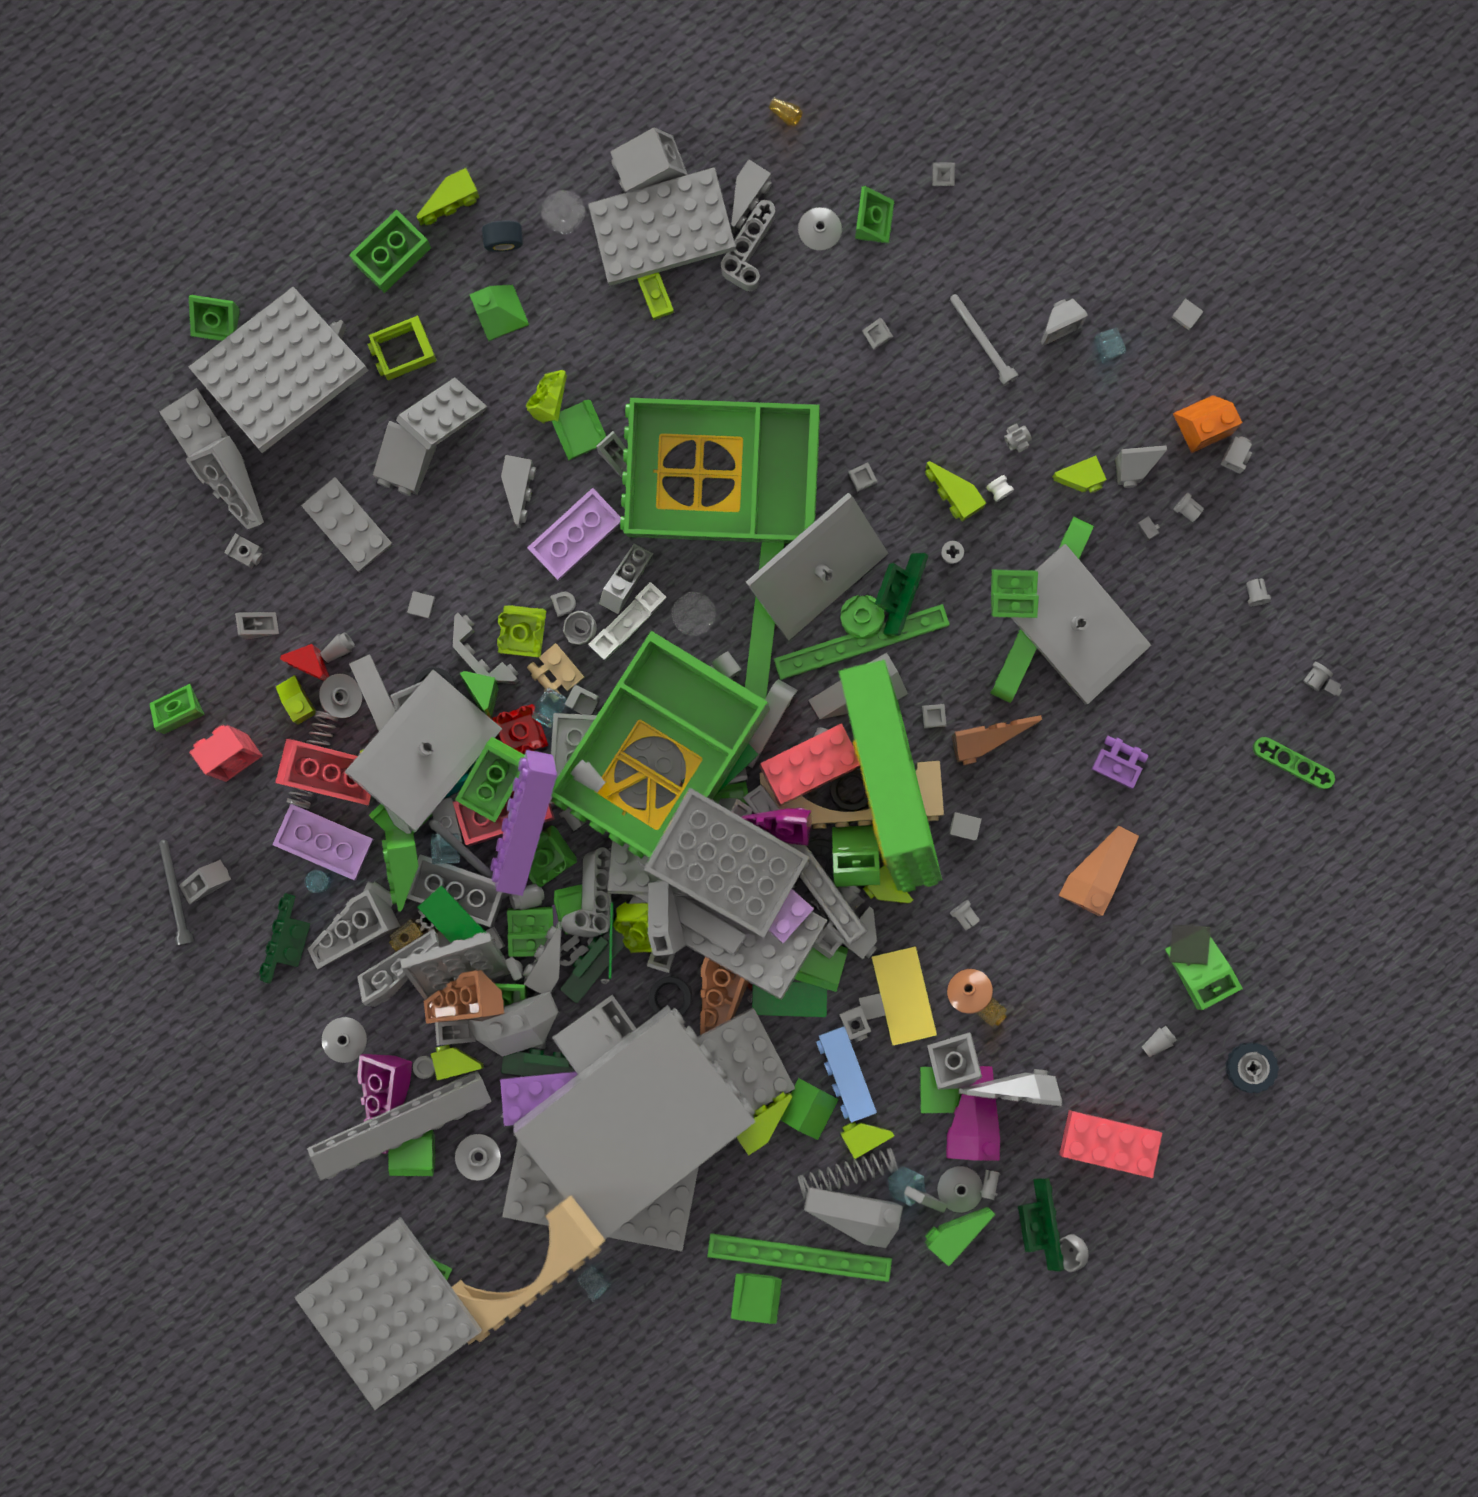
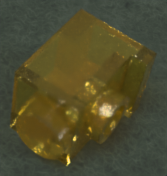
M410 919L406 924L389 935L392 939L389 943L397 952L423 936L424 933L420 931L417 923ZM405 933L409 936L407 942H403L401 939Z

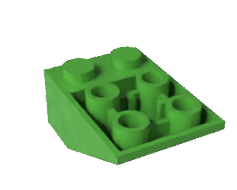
M874 826L832 827L834 885L836 887L880 885L879 849Z
M401 829L386 831V840H382L392 904L397 903L398 912L403 909L419 866L413 830L409 834H406Z
M1205 928L1165 949L1197 1010H1204L1243 989L1231 966Z

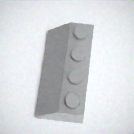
M421 854L419 855V866L409 890L408 899L422 903L442 885L477 923L488 927L494 926L504 893L496 891L495 882H492V879Z

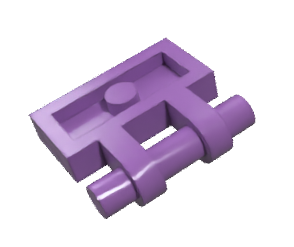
M1107 736L1104 744L1110 746L1111 750L1108 752L1101 749L1091 770L1133 789L1143 769L1135 765L1137 760L1145 763L1148 755L1141 752V749L1136 746L1133 748L1122 743L1123 740L1119 738L1114 739ZM1118 751L1129 755L1128 761L1116 756Z

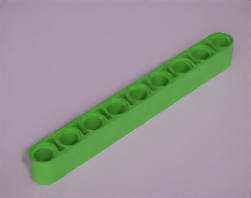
M1073 517L1060 547L1066 544L1079 559L1094 526ZM1022 630L1019 631L1014 645L1005 660V664L996 679V683L990 694L1009 703L1012 702L1037 649Z

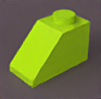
M1096 456L1059 470L1052 476L1056 482L1081 492L1089 490L1090 493L1102 489V484L1106 481Z
M295 675L276 686L281 702L294 723L300 724L315 715L316 710Z
M885 865L880 868V885H865L863 888L870 899L875 897L876 900L907 904L913 901L907 892L897 890L890 871Z
M449 1044L436 1047L437 1052L431 1053L437 1080L484 1068L482 1062L456 1047L450 1048Z
M855 1121L842 1127L844 1131L840 1133L854 1159L894 1137L890 1130L862 1122L856 1124Z

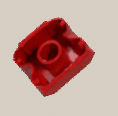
M534 704L522 706L511 712H503L497 717L491 718L502 728L495 739L522 754H525L526 750L534 751L548 746Z

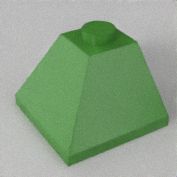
M513 285L489 286L469 294L488 341L529 325Z

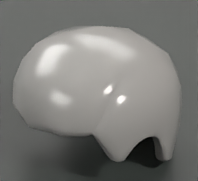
M576 611L570 613L564 621L563 633L568 642L572 644L583 645L589 643L596 635V621L588 612ZM575 626L578 627V628H580V629H582V630H584V631H586V632H584V633H579V632H577L576 629H575Z
M1070 1234L1059 1240L1062 1242L1060 1247L1064 1257L1063 1265L1065 1270L1074 1272L1087 1264L1089 1254L1083 1239Z

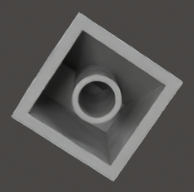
M655 127L610 152L613 158L612 165L620 176V186L628 193L688 175L673 136Z
M389 421L373 476L381 486L390 488L392 485L397 487L398 492L410 496L411 493L417 495L437 446L428 450L403 426Z

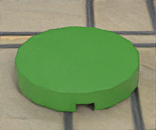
M868 595L853 596L843 605L840 616L841 624L844 630L851 636L862 639L872 637L883 627L885 620L884 610L875 605L876 599Z

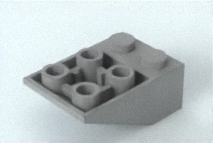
M611 995L552 1037V1039L576 1073L579 1074L634 1032L636 1028L614 996Z

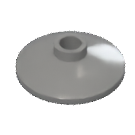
M814 208L807 211L800 219L798 225L800 239L806 246L814 250L831 248L838 242L842 232L840 219L833 211L826 208ZM823 224L824 228L819 230L816 228V225Z
M334 674L322 683L319 698L322 707L328 714L334 715L337 718H347L359 710L362 703V692L358 683L352 677L345 674ZM335 694H339L341 696L340 701L336 700Z
M341 1017L331 1021L325 1027L322 1034V1047L325 1053L332 1060L341 1063L357 1059L365 1050L367 1036L363 1026L355 1019ZM341 1036H345L347 1039L344 1045L339 1042Z
M474 1134L466 1137L458 1145L455 1153V1162L458 1170L462 1175L471 1180L489 1178L497 1171L501 1161V1152L497 1143L489 1136L483 1134ZM477 1152H480L483 1155V1159L481 1161H477L475 1159V1154Z
M963 1166L953 1167L941 1176L938 1183V1196L940 1201L948 1205L947 1208L949 1210L967 1212L975 1208L980 1202L982 1192L979 1191L982 1190L983 1184L978 1174L972 1169ZM959 1186L965 1187V1192L963 1194L957 1193V1188Z

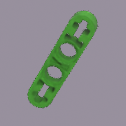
M1261 737L1253 744V752L1256 756L1319 789L1330 788L1335 782V775L1331 770L1270 738ZM1264 742H1266V747L1268 749L1274 750L1275 747H1277L1278 749L1275 751V753L1273 754V758L1271 759L1269 756L1272 755V753L1268 751H1264L1263 753H1261V748L1258 746V744H1263ZM1280 752H1286L1289 755V762L1287 764H1281L1278 761V754ZM1301 762L1309 766V772L1306 775H1302L1298 771V765ZM1315 768L1318 769L1315 772L1316 774L1321 776L1325 773L1327 774V779L1329 780V783L1326 782L1322 785L1320 783L1321 779L1316 776L1313 777V780L1310 779V777L1313 775L1315 771Z

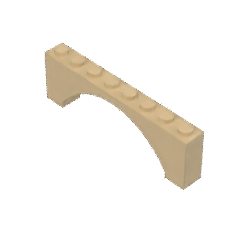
M940 761L917 762L916 775L928 822L939 821V816L944 815ZM760 773V785L764 786L779 807L763 773ZM802 796L779 807V809L804 808L811 810V825H813V829H824L826 824H835L836 828L849 827L850 822H858V826H868L873 821L871 808L856 812L834 811L820 807Z
M571 1195L546 1215V1218L549 1220L550 1229L549 1250L544 1268L535 1282L527 1287L510 1292L484 1291L465 1285L462 1280L452 1286L454 1292L482 1329L478 1335L467 1342L469 1345L476 1339L478 1342L485 1339L490 1334L489 1329L493 1328L495 1331L505 1323V1317L513 1318L521 1311L519 1308L521 1305L529 1306L537 1299L535 1296L537 1293L545 1294L553 1287L551 1283L554 1280L557 1283L561 1282L569 1275L567 1271L570 1268L575 1271L585 1263L583 1259L586 1256L591 1259L601 1251L599 1246L605 1239Z

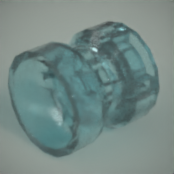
M313 870L305 878V886L311 892L324 893L331 885V878L324 871Z

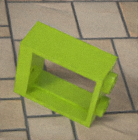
M418 316L368 335L371 343H368L372 356L377 355L379 363H376V367L380 376L385 375L387 380L437 361ZM414 330L424 356L389 370L379 344Z

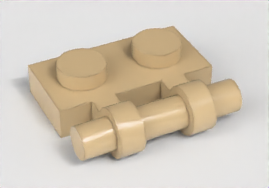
M556 643L539 657L544 663L543 666L539 668L534 662L527 666L532 673L531 677L535 681L538 680L545 688L544 692L547 696H551L555 701L562 697L557 690L560 686H563L568 692L574 685H577L585 678ZM549 670L557 679L553 683L544 675Z

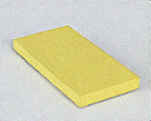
M916 947L873 956L872 962L892 1045L936 1036V1029Z

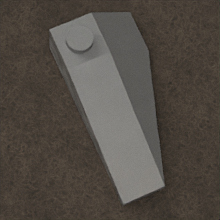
M230 436L219 439L186 458L197 478L202 483L207 482L213 488L214 496L217 499L221 497L229 505V511L247 529L261 525L264 522L242 456Z
M885 653L869 663L885 659L897 699L899 700L908 693L896 667L888 654ZM841 680L808 700L819 719L849 713Z
M368 889L349 900L343 911L336 915L333 919L334 921L318 936L308 948V951L316 968L319 969L401 926L391 906L371 889Z
M432 929L357 976L362 1003L365 1006L375 1007L382 1002H386L403 986L409 978L402 970L400 960L406 959L411 954H422L428 952L431 948L438 947L439 941L436 931Z
M1034 1069V1073L1025 1072L959 1088V1093L989 1098L1000 1097L1001 1099L1013 1101L1022 1100L1038 1104L1062 1106L1056 1077L1047 1075V1070Z
M808 1187L804 1210L865 1245L886 1248L899 1229L903 1206L890 1201Z

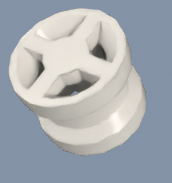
M1005 475L1000 476L986 486L987 490L993 493L995 502L1000 501L1014 491V488L1006 482L1007 478Z

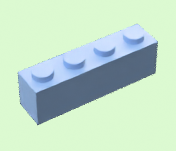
M845 1026L818 1035L820 1039L816 1041L820 1054L825 1053L828 1062L824 1063L829 1076H834L836 1082L832 1084L836 1097L841 1096L844 1105L840 1106L844 1119L849 1118L850 1122H854L877 1113Z

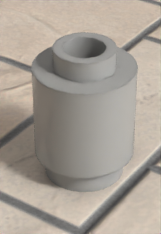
M535 883L525 886L523 896L509 894L511 906L514 910H524L540 906L542 900H544L542 887H538Z

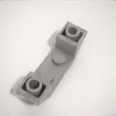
M457 613L454 616L453 648L477 674L495 677L497 683L516 684L519 682L516 678L519 673L511 664L506 666L502 662L493 671L488 673L490 670L488 665L482 659L478 662L473 657L476 652L468 643L465 645L462 643L475 632L471 628L474 623L466 614L462 617Z

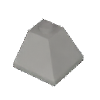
M1063 299L1053 305L1054 308L1050 313L1041 340L1042 346L1082 328L1088 314L1074 299L1067 302Z
M1167 445L1122 449L1115 458L1118 485L1124 484V488L1136 487L1137 483L1143 480L1166 452Z

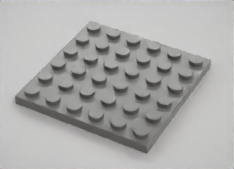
M294 287L189 366L194 375L261 453L368 371L361 360Z
M401 1217L294 1297L374 1410L482 1331Z

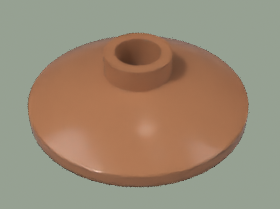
M966 969L958 972L951 979L947 994L950 1003L955 1009L962 1013L973 1014L987 1007L992 999L993 988L991 981L983 972L975 969ZM967 986H972L973 990L971 992H965Z

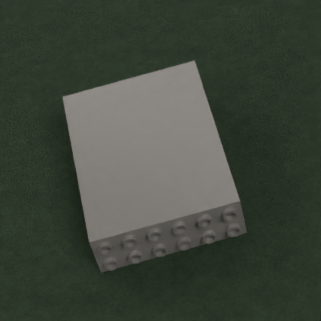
M668 1005L514 1124V1135L561 1195L565 1199L570 1195L573 1197L604 1239L755 1123L752 1116L755 1112L745 1097L742 1100L739 1098L741 1094L732 1080L728 1082L725 1080L727 1076L719 1063L715 1062L713 1064L711 1062L713 1057L705 1045H698L699 1039L690 1026L685 1028L683 1025L685 1021L676 1008L671 1010Z

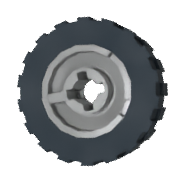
M1253 1042L1242 1043L1240 1046L1235 1047L1229 1053L1225 1064L1227 1065L1225 1070L1229 1081L1233 1083V1086L1247 1093H1261V1091L1268 1090L1278 1077L1279 1066L1277 1065V1058L1273 1055L1274 1053L1267 1049L1268 1047ZM1251 1063H1253L1256 1067L1255 1071L1253 1072L1247 1070V1067H1250Z

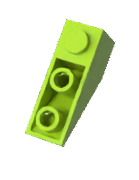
M464 168L444 179L416 217L420 225H431L437 221V217L444 214L445 216L452 215L457 211L456 208L463 205L466 207L471 206L477 201V198H480L467 169Z
M930 461L927 462L925 467L927 469L925 471L927 478L930 482H936L939 487L937 489L938 494L944 501L948 500L951 505L949 509L956 519L960 518L963 522L985 507L986 502L973 484Z
M781 1092L780 1095L772 1099L774 1102L768 1106L764 1104L762 1107L754 1110L755 1115H753L755 1123L737 1136V1139L748 1155L768 1143L792 1098L790 1092L786 1094Z

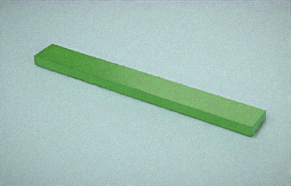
M762 542L759 570L784 549V543ZM755 597L745 688L765 700L775 623L757 597Z
M942 604L908 615L900 636H886L883 634L886 625L884 623L881 630L872 637L862 639L849 634L774 658L780 680L790 678L948 627L950 624L944 606Z
M710 1233L707 1256L889 1282L892 1258L712 1233Z

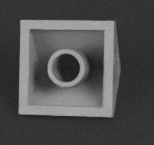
M970 1032L927 1045L939 1090L967 1087L982 1077Z

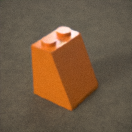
M1214 395L1173 413L1191 453L1231 436L1242 424L1234 404Z

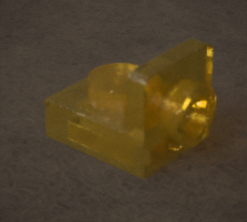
M992 997L987 1007L976 1014L992 1027L994 1024L998 1026L1006 1018L1004 1013L1007 1009Z

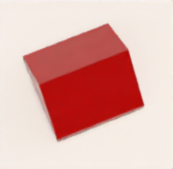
M313 644L281 655L280 660L318 679L325 681L330 677L323 657L320 654L321 651Z

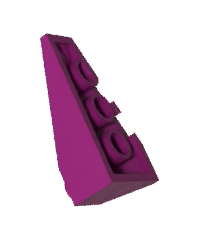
M786 808L740 816L784 843L808 846L812 824L811 810Z
M360 1055L357 1077L358 1084H362L363 1090L361 1105H365L366 1118L364 1122L404 1104L411 1080V1061L394 1055ZM389 1149L382 1153L387 1154L389 1152Z
M980 1066L982 1077L971 1085L994 1080L992 1066ZM962 1094L959 1105L955 1108L952 1126L949 1127L947 1133L946 1158L1000 1160V1133L996 1098Z

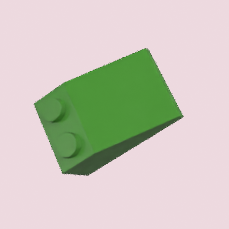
M491 737L455 801L495 823L513 792L514 779L519 778L520 771H518L519 760L521 757L524 758L525 755Z
M985 1207L941 1224L938 1228L932 1227L925 1235L927 1238L925 1243L933 1253L950 1266L993 1218L995 1213L990 1208Z

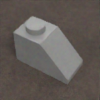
M219 860L196 870L179 887L190 905L221 888L231 878L228 870Z
M868 907L859 918L868 932L850 945L846 940L842 943L861 959L865 956L870 958L877 949L874 946L877 942L874 911L871 907Z

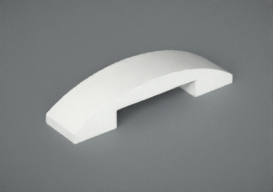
M650 582L635 597V600L588 645L603 660H606L656 611L666 599V596Z

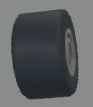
M508 220L487 223L482 228L483 245L487 251H512L521 248L523 245L522 227L519 222Z

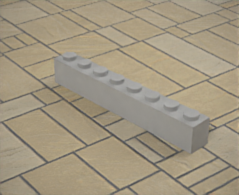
M475 1071L307 1149L320 1180L335 1177L338 1172L352 1169L366 1159L376 1158L388 1149L398 1148L405 1141L417 1139L431 1129H439L453 1119H461L470 1111L480 1110L490 1103L491 1099L478 1071Z

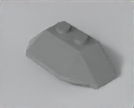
M549 991L503 1006L504 1014L469 1018L467 1021L475 1040L503 1057L543 1044L558 1014V1009Z

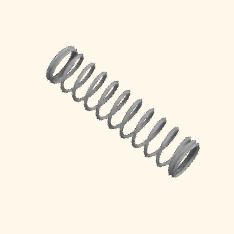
M316 711L314 715L317 720L324 723L326 722L318 717L329 718L336 722L339 719L334 715L321 711ZM313 723V724H311L312 727H314L315 729H317V730H319V731H323V730H321L320 728H318V727H316V726H314V725L323 726V727H328V728H336V726H334V725H332V724H329V725H324V724H319V723ZM309 732V735L315 739L319 738L314 736L313 734L333 737V734L329 732H325L327 734ZM307 740V741H306V743H308V744L317 743V744L328 745V746L330 745V743L327 742V741H323V742L312 741V740ZM289 792V794H290L291 796H293V797H295V798H297V799H300V798H299L298 796L294 795V794L303 795V796H308V797H313V796H314V795H313L312 793H310V792H306V793H308V794L298 793V792ZM287 798L286 801L287 803L297 805L306 809H309L311 803L306 800H303L304 802H299Z
M890 1147L887 1148V1153L891 1160L890 1166L884 1153L879 1151V1158L881 1160L882 1154L891 1173L898 1171L892 1149ZM871 1153V1154H870V1160H871V1162H872L873 1159H874V1161H875V1163H876V1165H877V1167H878V1169H879L881 1175L883 1176V1175H884V1169H883L882 1164H881V1168H880V1166H879V1164H878V1162H877V1159L875 1158L874 1154ZM862 1156L861 1160L863 1167L865 1161L871 1176L875 1178L874 1168L872 1167L871 1170L866 1158ZM853 1159L854 1168L856 1163L863 1180L866 1181L867 1177L865 1170L862 1173V1170L857 1160ZM845 1161L844 1169L846 1170L848 1167L854 1182L857 1184L858 1178L856 1172L854 1177L849 1164ZM836 1164L835 1169L837 1175L839 1170L846 1186H849L848 1176L846 1175L845 1179L841 1168L838 1164ZM827 1167L828 1177L830 1172L836 1187L840 1189L839 1178L836 1181L831 1169ZM818 1170V1177L822 1176L828 1191H832L830 1180L828 1186L822 1171ZM810 1172V1173H809L810 1181H812V1178H813L814 1183H815L817 1189H822V1190H823V1187H822L821 1182H820V1188H819V1186H818V1184H817V1182H816V1179H815L813 1173ZM800 1175L797 1178L804 1200H806L807 1191L805 1185L807 1189L809 1186L805 1177Z

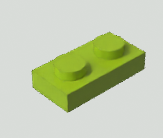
M659 272L638 278L653 320L674 313Z

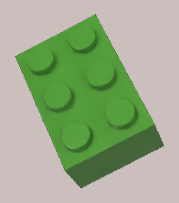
M396 209L349 256L353 263L385 293L431 247L428 240Z

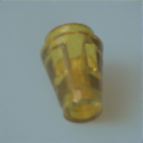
M774 98L769 106V109L788 126H796L801 120L803 111L800 110L798 105Z

